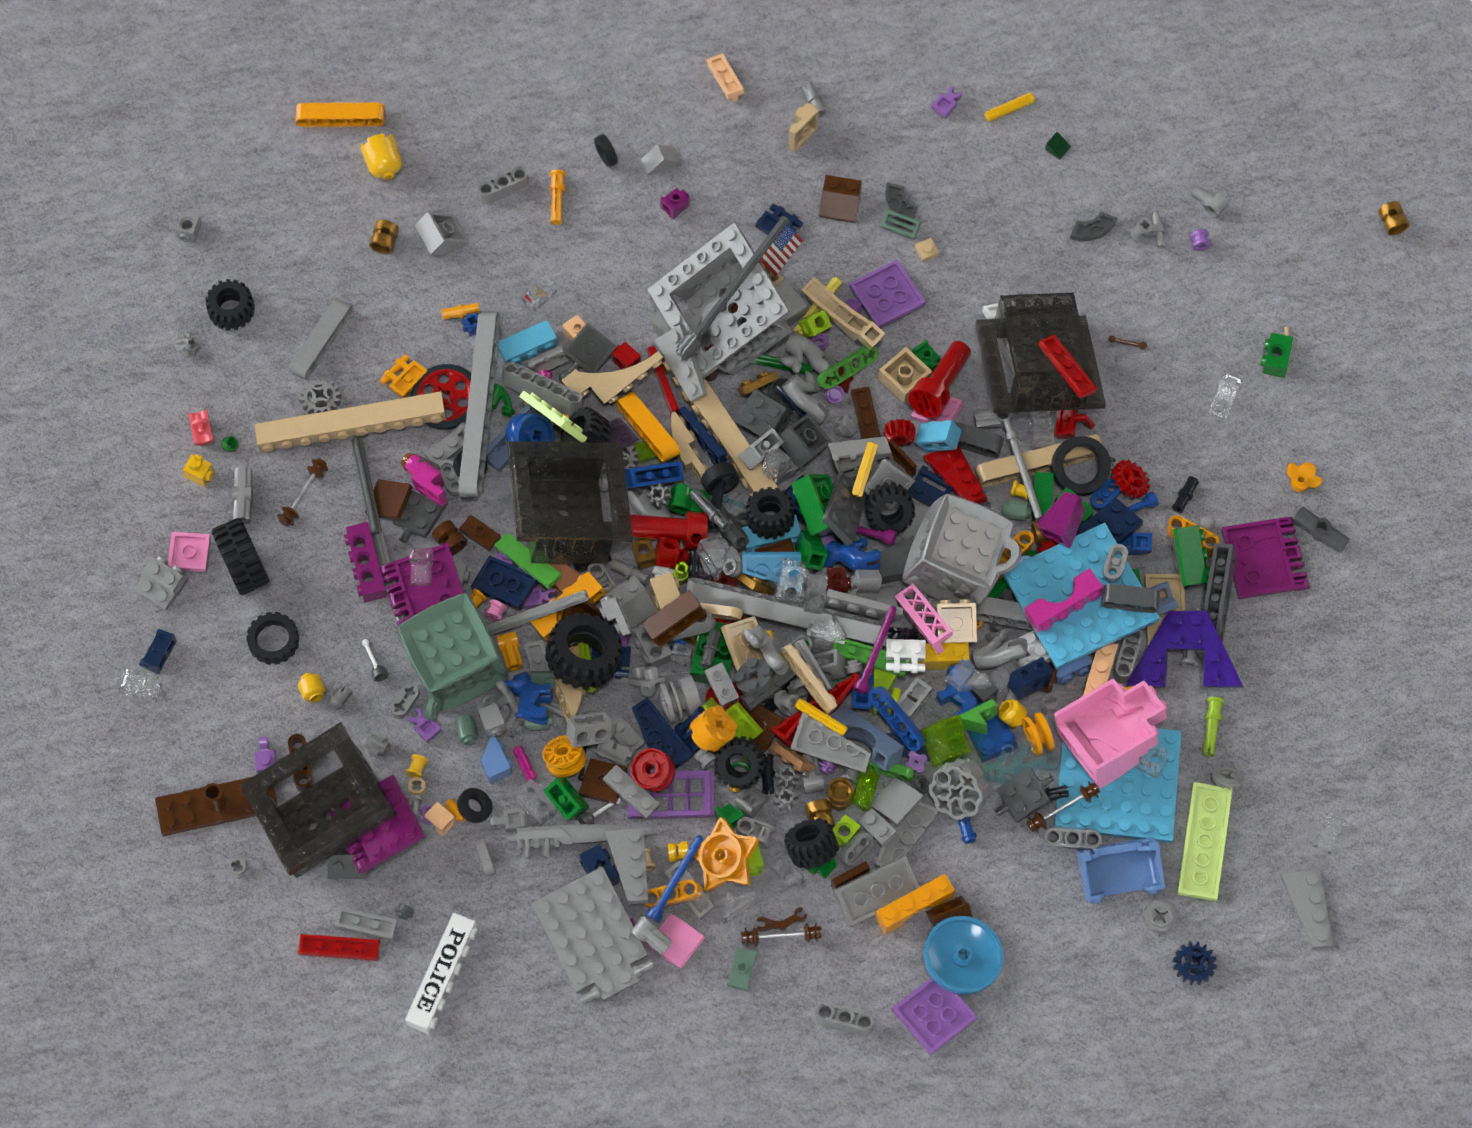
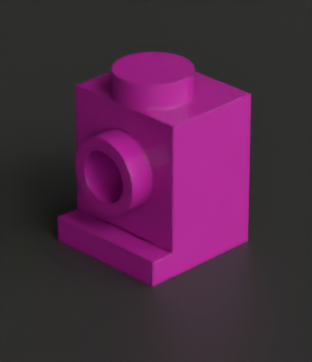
M676 187L667 196L660 199L661 209L672 219L676 218L689 207L688 193L683 189L680 191Z

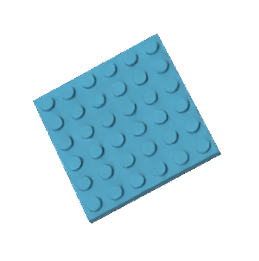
M1106 523L1075 536L1070 549L1058 544L1018 563L1013 570L1002 574L1024 614L1025 607L1040 598L1052 603L1067 600L1074 591V577L1089 568L1103 587L1105 584L1142 587L1128 561L1126 562L1122 577L1118 581L1110 582L1104 578L1103 568L1109 549L1117 544ZM1116 554L1115 557L1120 558L1121 555ZM1110 571V572H1109L1111 575H1115V574H1116L1115 571ZM1101 595L1096 601L1086 603L1081 610L1071 612L1065 620H1058L1053 623V626L1046 631L1042 630L1037 633L1033 626L1032 628L1057 670L1160 621L1158 613L1106 608L1101 604Z
M1156 728L1159 732L1158 744L1139 757V763L1120 778L1099 789V798L1093 796L1091 803L1082 798L1055 814L1054 826L1094 828L1102 836L1128 839L1154 838L1159 842L1172 843L1181 731ZM1063 741L1058 787L1067 785L1068 789L1066 790H1069V797L1057 799L1056 809L1081 795V785L1087 787L1088 781L1091 784L1094 783Z

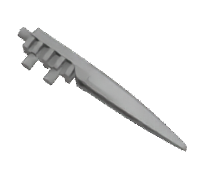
M617 825L516 828V834H506V841L516 842L517 849L523 847V857H530L531 847L539 848V846L543 847V856L551 855L550 846L559 847L560 842L572 844L607 841L604 831L637 829L638 827ZM644 828L645 835L655 833L652 829Z

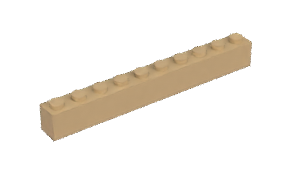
M663 358L662 366L664 371L670 373L675 387L680 388L683 399L686 402L689 401L691 410L701 419L700 423L703 422L709 433L713 434L716 438L717 444L725 448L728 454L726 459L734 465L740 478V484L743 489L749 491V497L753 496L755 491L759 492L761 488H764V490L767 487H772V489L778 488L761 462L750 470L738 456L750 445L706 379L704 378L703 380L708 394L697 401L690 402L667 361Z
M435 392L257 423L254 426L259 451L272 452L274 449H290L297 445L308 446L314 442L325 443L331 439H347L349 436L354 435L365 436L371 432L382 433L389 429L400 430L406 426H421L429 422L439 423L446 419L442 393Z

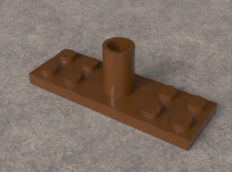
M271 773L221 784L210 783L202 788L155 798L162 837L279 812Z

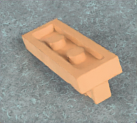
M723 53L706 59L707 66L727 100L731 99L732 102L739 100L738 96L744 94V89Z

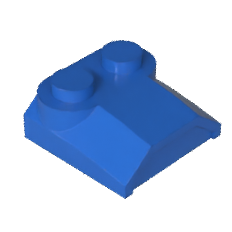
M998 714L991 720H985L988 734L966 730L982 763L1018 749L1015 734L999 718Z

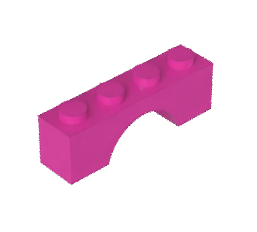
M1090 568L1074 577V591L1067 600L1052 603L1040 598L1025 607V616L1037 633L1050 629L1053 623L1058 620H1065L1071 612L1079 611L1089 601L1093 602L1101 597L1103 585Z

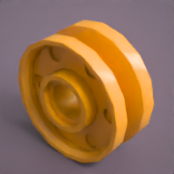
M1041 712L1034 713V723L1029 716L1022 718L1025 737L1036 756L1043 754L1042 745L1047 751H1052L1055 748L1050 727Z
M566 735L550 740L542 752L547 770L556 777L572 776L579 772L586 763V754L583 746L573 747Z

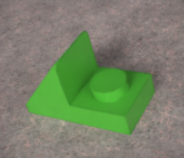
M991 699L958 715L960 728L988 734L985 720H991L997 715V704Z

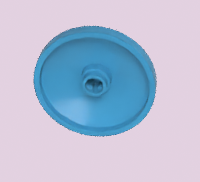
M955 916L941 921L931 930L924 944L923 959L929 975L939 986L955 994L970 995L987 989L996 980L1003 965V949L999 938L988 925L972 917Z

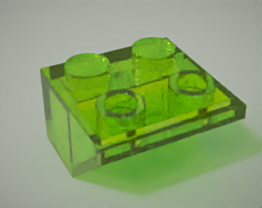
M959 714L942 719L920 730L926 741L925 746L932 767L968 757L972 752Z

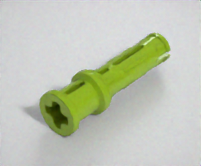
M1219 697L1207 698L1208 711L1205 713L1207 725L1202 751L1204 756H1207L1208 749H1210L1209 757L1215 756L1218 722L1222 720L1221 708L1224 704V699Z

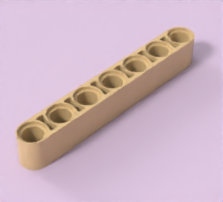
M1098 434L1086 436L1096 439L1102 444ZM1061 443L1022 453L1029 476L1034 475L1035 472L1052 470V457ZM1078 446L1066 454L1063 466L1097 459V457L1090 449ZM1014 455L985 462L975 468L981 487H989L1022 478Z

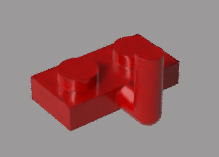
M1076 400L1058 403L1055 436L1058 439L1075 437L1077 422L1083 421L1089 429L1095 427V423L1086 414H1078L1079 403Z

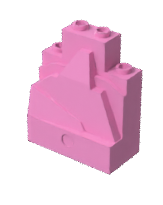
M1113 678L1054 713L1057 734L1099 789L1120 778L1139 763V757L1158 744L1159 732L1155 725L1167 718L1166 710L1168 707L1163 699L1159 700L1156 696L1155 689L1151 685L1148 686L1145 681L1125 691L1121 683L1118 684Z

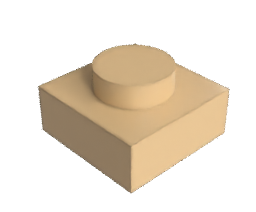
M932 238L914 245L922 263L939 256V251Z

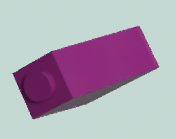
M1065 491L1036 523L1042 535L1070 549L1085 512L1082 499L1075 493L1070 494Z

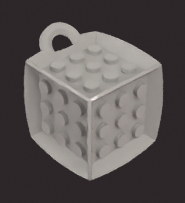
M950 494L941 496L930 506L917 531L906 561L902 580L909 585L914 584L919 591L936 599L952 600V603H959V600H971V603H976V606H978L989 595L1000 574L1013 570L1021 559V548L1013 539L1014 522L987 507ZM1008 548L1011 551L1010 559L1004 564H999L1004 549Z

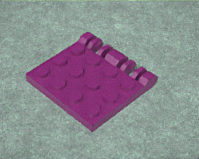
M1292 517L1222 527L1224 543L1234 545L1237 551L1233 579L1238 599L1294 590L1303 591L1310 588L1309 581L1306 579V572L1292 573L1291 571L1305 566L1304 562L1300 561L1303 557L1300 546L1297 545L1299 543L1298 538L1283 539V536L1292 535L1296 532L1295 527H1293Z
M448 543L380 567L385 583L399 579L398 583L386 588L387 593H391L388 597L392 609H395L393 611L394 616L399 617L407 613L410 615L398 620L397 626L437 603L464 593Z
M393 774L346 802L336 804L328 810L334 824L340 825L337 831L341 834L340 837L345 847L348 848V853L355 855L352 861L358 873L370 870L426 837Z

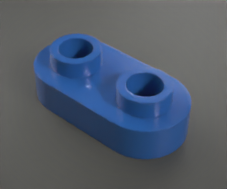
M1113 478L1107 479L1091 495L1090 505L1094 510L1100 511L1115 497L1117 498L1120 495V487L1115 485L1117 481ZM1109 488H1113L1115 491L1111 492ZM1096 501H1102V504H1097Z

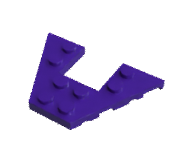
M1168 611L1126 686H1135L1145 681L1148 686L1151 685L1153 688H1166L1168 650H1205L1204 688H1243V684L1207 611Z

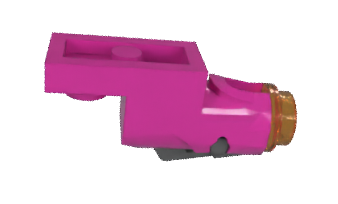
M407 453L404 455L401 465L404 470L413 476L411 479L415 489L443 507L447 500L445 491L441 487L444 481L439 471V464L416 454Z

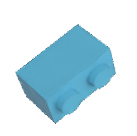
M951 420L921 423L915 443L925 452L956 450L962 430Z

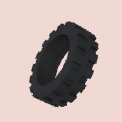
M267 612L266 615H259L256 621L253 620L251 622V627H248L247 630L248 635L246 639L251 654L258 661H264L268 665H271V663L277 665L282 661L286 662L290 656L292 657L295 654V650L299 646V634L294 621L290 620L287 615H281L279 612H275V614ZM277 625L288 631L289 640L287 644L280 650L273 652L261 649L257 643V636L260 631L268 626Z

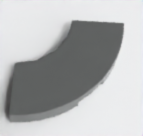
M887 182L885 195L889 209L914 219L917 206L911 204L906 199L904 194L905 187ZM897 217L898 219L907 224H913V222Z
M1100 212L1091 221H1076L1070 239L1091 241L1103 237L1113 229L1118 218Z

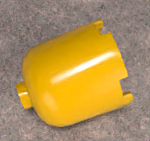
M384 133L367 138L368 142L366 144L361 143L360 149L370 174L375 178L384 180L394 178V175L402 167V159L395 136L393 134L385 136Z

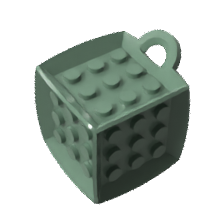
M466 593L454 596L423 610L403 622L397 628L407 654L428 691L429 700L426 707V719L434 721L439 711H445L470 701L496 687V681H505L508 678L507 667L502 661L472 598Z

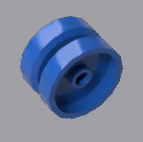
M519 413L509 421L506 428L507 443L513 451L519 454L540 456L552 447L555 439L553 424L547 417L540 414Z

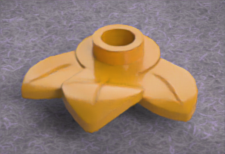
M1291 462L1287 467L1286 473L1291 478V487L1296 492H1303L1307 488H1317L1323 481L1322 478L1315 476L1316 467L1313 463L1305 462L1298 466Z

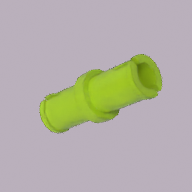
M679 562L678 565L677 563L673 572V577L678 579L680 586H682V583L685 584L688 578L687 564Z

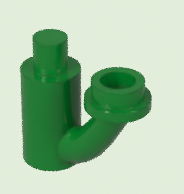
M494 383L491 413L493 409L497 408L500 398H502L505 404L501 408L502 415L512 417L515 414V410L512 408L509 394L504 390L503 386Z

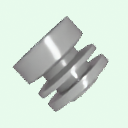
M691 675L678 679L679 688H675L673 682L669 681V691L664 683L659 684L660 703L670 724L676 721L674 713L677 714L678 719L681 721L683 720L684 710H686L690 717L694 714L695 709L699 706L702 707L697 687Z

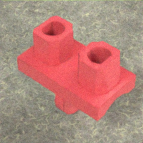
M207 410L198 413H188L195 446L209 445L210 442H214Z

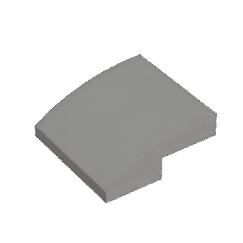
M894 778L873 800L869 807L898 827L924 797L908 784Z

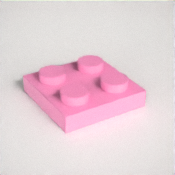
M172 532L168 565L170 567L175 565L183 571L206 572L211 540L210 534Z

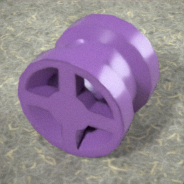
M1198 229L1190 234L1194 250L1202 251L1211 246L1206 229Z

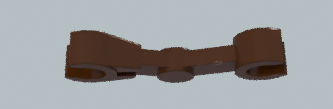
M799 907L792 916L785 920L774 921L766 917H759L757 922H764L765 926H757V930L761 932L771 929L786 930L788 926L797 921H805L807 914L803 917H798L797 914L803 911V908Z

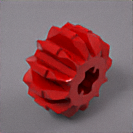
M896 418V420H890L889 423L885 424L884 436H886L888 444L889 441L893 440L898 446L901 445L903 447V445H910V442L915 441L916 429L911 420H905L904 418L898 420Z

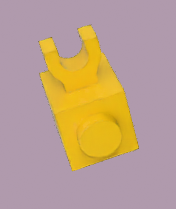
M196 453L195 455L191 454L182 469L186 479L204 487L214 476L212 463L203 460L202 456Z

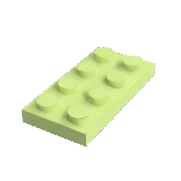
M525 391L521 393L520 398L582 444L586 441L587 437L582 434L583 429L575 423L571 426L573 422L566 416H562L559 411L551 407L544 400L539 402L541 398L533 392L530 395Z

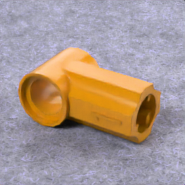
M516 632L497 635L500 653L502 652L507 670L513 672L522 668L523 664L518 649L519 644Z

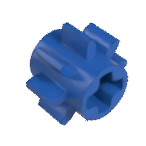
M477 312L470 315L467 313L466 319H462V325H464L462 327L463 332H468L470 337L476 335Z

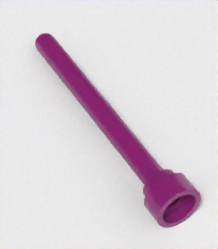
M858 526L856 531L857 534L882 539L885 544L892 546L897 536V531L891 529L882 532Z
M895 606L889 608L863 674L853 685V689L859 693H868L870 688L868 680L897 611Z

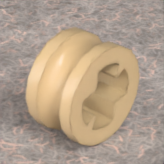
M420 777L412 778L408 782L409 793L417 796L424 795L426 792L425 781ZM416 783L417 785L418 783L421 784V789L414 791L413 785Z

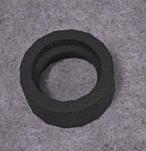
M730 462L717 463L709 467L702 474L701 481L709 495L712 496L714 483L720 478L726 481L724 494L729 493L738 485L740 478L733 464Z

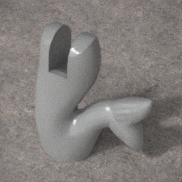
M797 333L790 336L785 346V350L792 357L780 358V361L785 366L791 367L792 371L797 374L802 366L803 354L806 356L811 367L818 373L837 363L835 359L827 355L813 341Z
M805 371V381L796 374L783 384V391L797 407L806 414L809 413L817 424H821L829 413L826 405L819 399L806 394L824 390V388L818 385L815 377L810 372Z
M668 484L667 487L670 490L667 492V494H670L672 486L671 484ZM646 486L635 487L640 494L638 497L631 490L625 494L630 504L640 515L674 518L668 509V505L663 504L660 508L656 509L655 505L649 502L652 498L647 495L650 491Z
M757 626L752 630L745 628L744 634L753 648H759L762 651L765 661L770 668L778 675L787 673L789 667L786 660L780 654L774 641L761 626Z
M1005 628L998 632L986 634L985 638L990 642L975 648L973 651V658L977 669L993 668L1015 659L1025 658L1028 648L1027 640L1024 638L1012 639L1000 646L1002 641L1010 634L1011 629Z

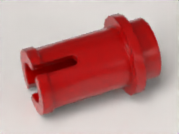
M679 549L680 555L677 562H684L688 566L689 552L686 549Z

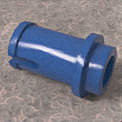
M965 817L966 825H964L963 819L958 821L962 833L961 839L965 844H971L976 841L977 834L973 832L970 818Z

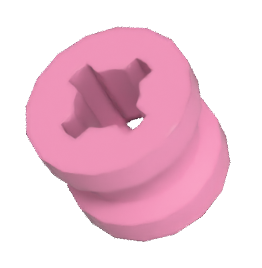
M491 600L489 603L490 607L485 610L484 615L489 620L496 622L503 619L502 615L507 612L508 607L500 601Z

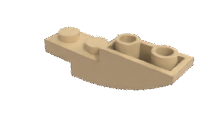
M674 411L671 415V434L680 449V454L676 457L678 461H682L683 471L687 473L692 470L702 484V474L708 467L705 463L700 462L699 455L694 449L696 440L694 433L691 430H687L683 417L678 416Z

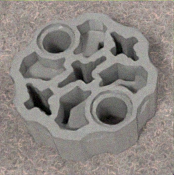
M956 759L954 762H946L933 774L932 783L929 785V794L933 797L935 807L941 813L950 815L952 819L962 820L964 817H973L986 804V798L990 794V786L985 780L984 772L978 766H974L964 759ZM961 786L963 787L959 792H956Z

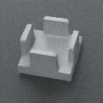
M884 458L881 463L875 460L864 491L871 495V489L876 490L878 484L880 487L884 486V482H887L888 485H891V482H895L897 486L900 484L904 489L908 490L915 482V479L906 473L904 467L891 458L888 460ZM888 502L885 506L892 510L898 502Z

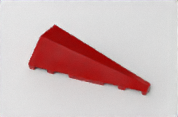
M854 672L852 676L843 682H839L828 691L829 694L834 696L838 705L832 713L838 710L853 689L855 681H858V678H860V675ZM815 699L809 703L824 712ZM802 711L787 717L785 721L771 729V732L786 747L791 748Z

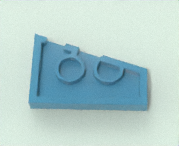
M742 552V572L760 579L777 582V584L783 586L787 585L800 591L801 552Z

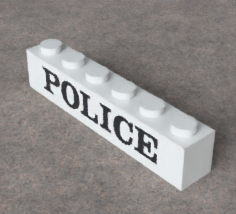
M456 913L452 914L406 1016V1026L429 1034L431 1029H435L438 1018H436L438 1012H442L446 1004V1000H444L446 994L451 993L454 986L452 981L455 975H459L462 968L460 963L463 957L466 958L469 953L470 946L468 945L471 939L474 940L477 935L478 929L474 920Z

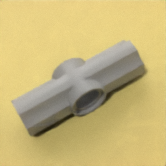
M239 466L235 468L234 487H232L233 519L241 518L243 523L246 524L250 522L251 503H253L252 469L247 466Z

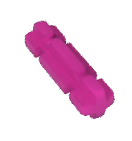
M523 746L515 747L513 753L527 782L536 780V774L525 754Z

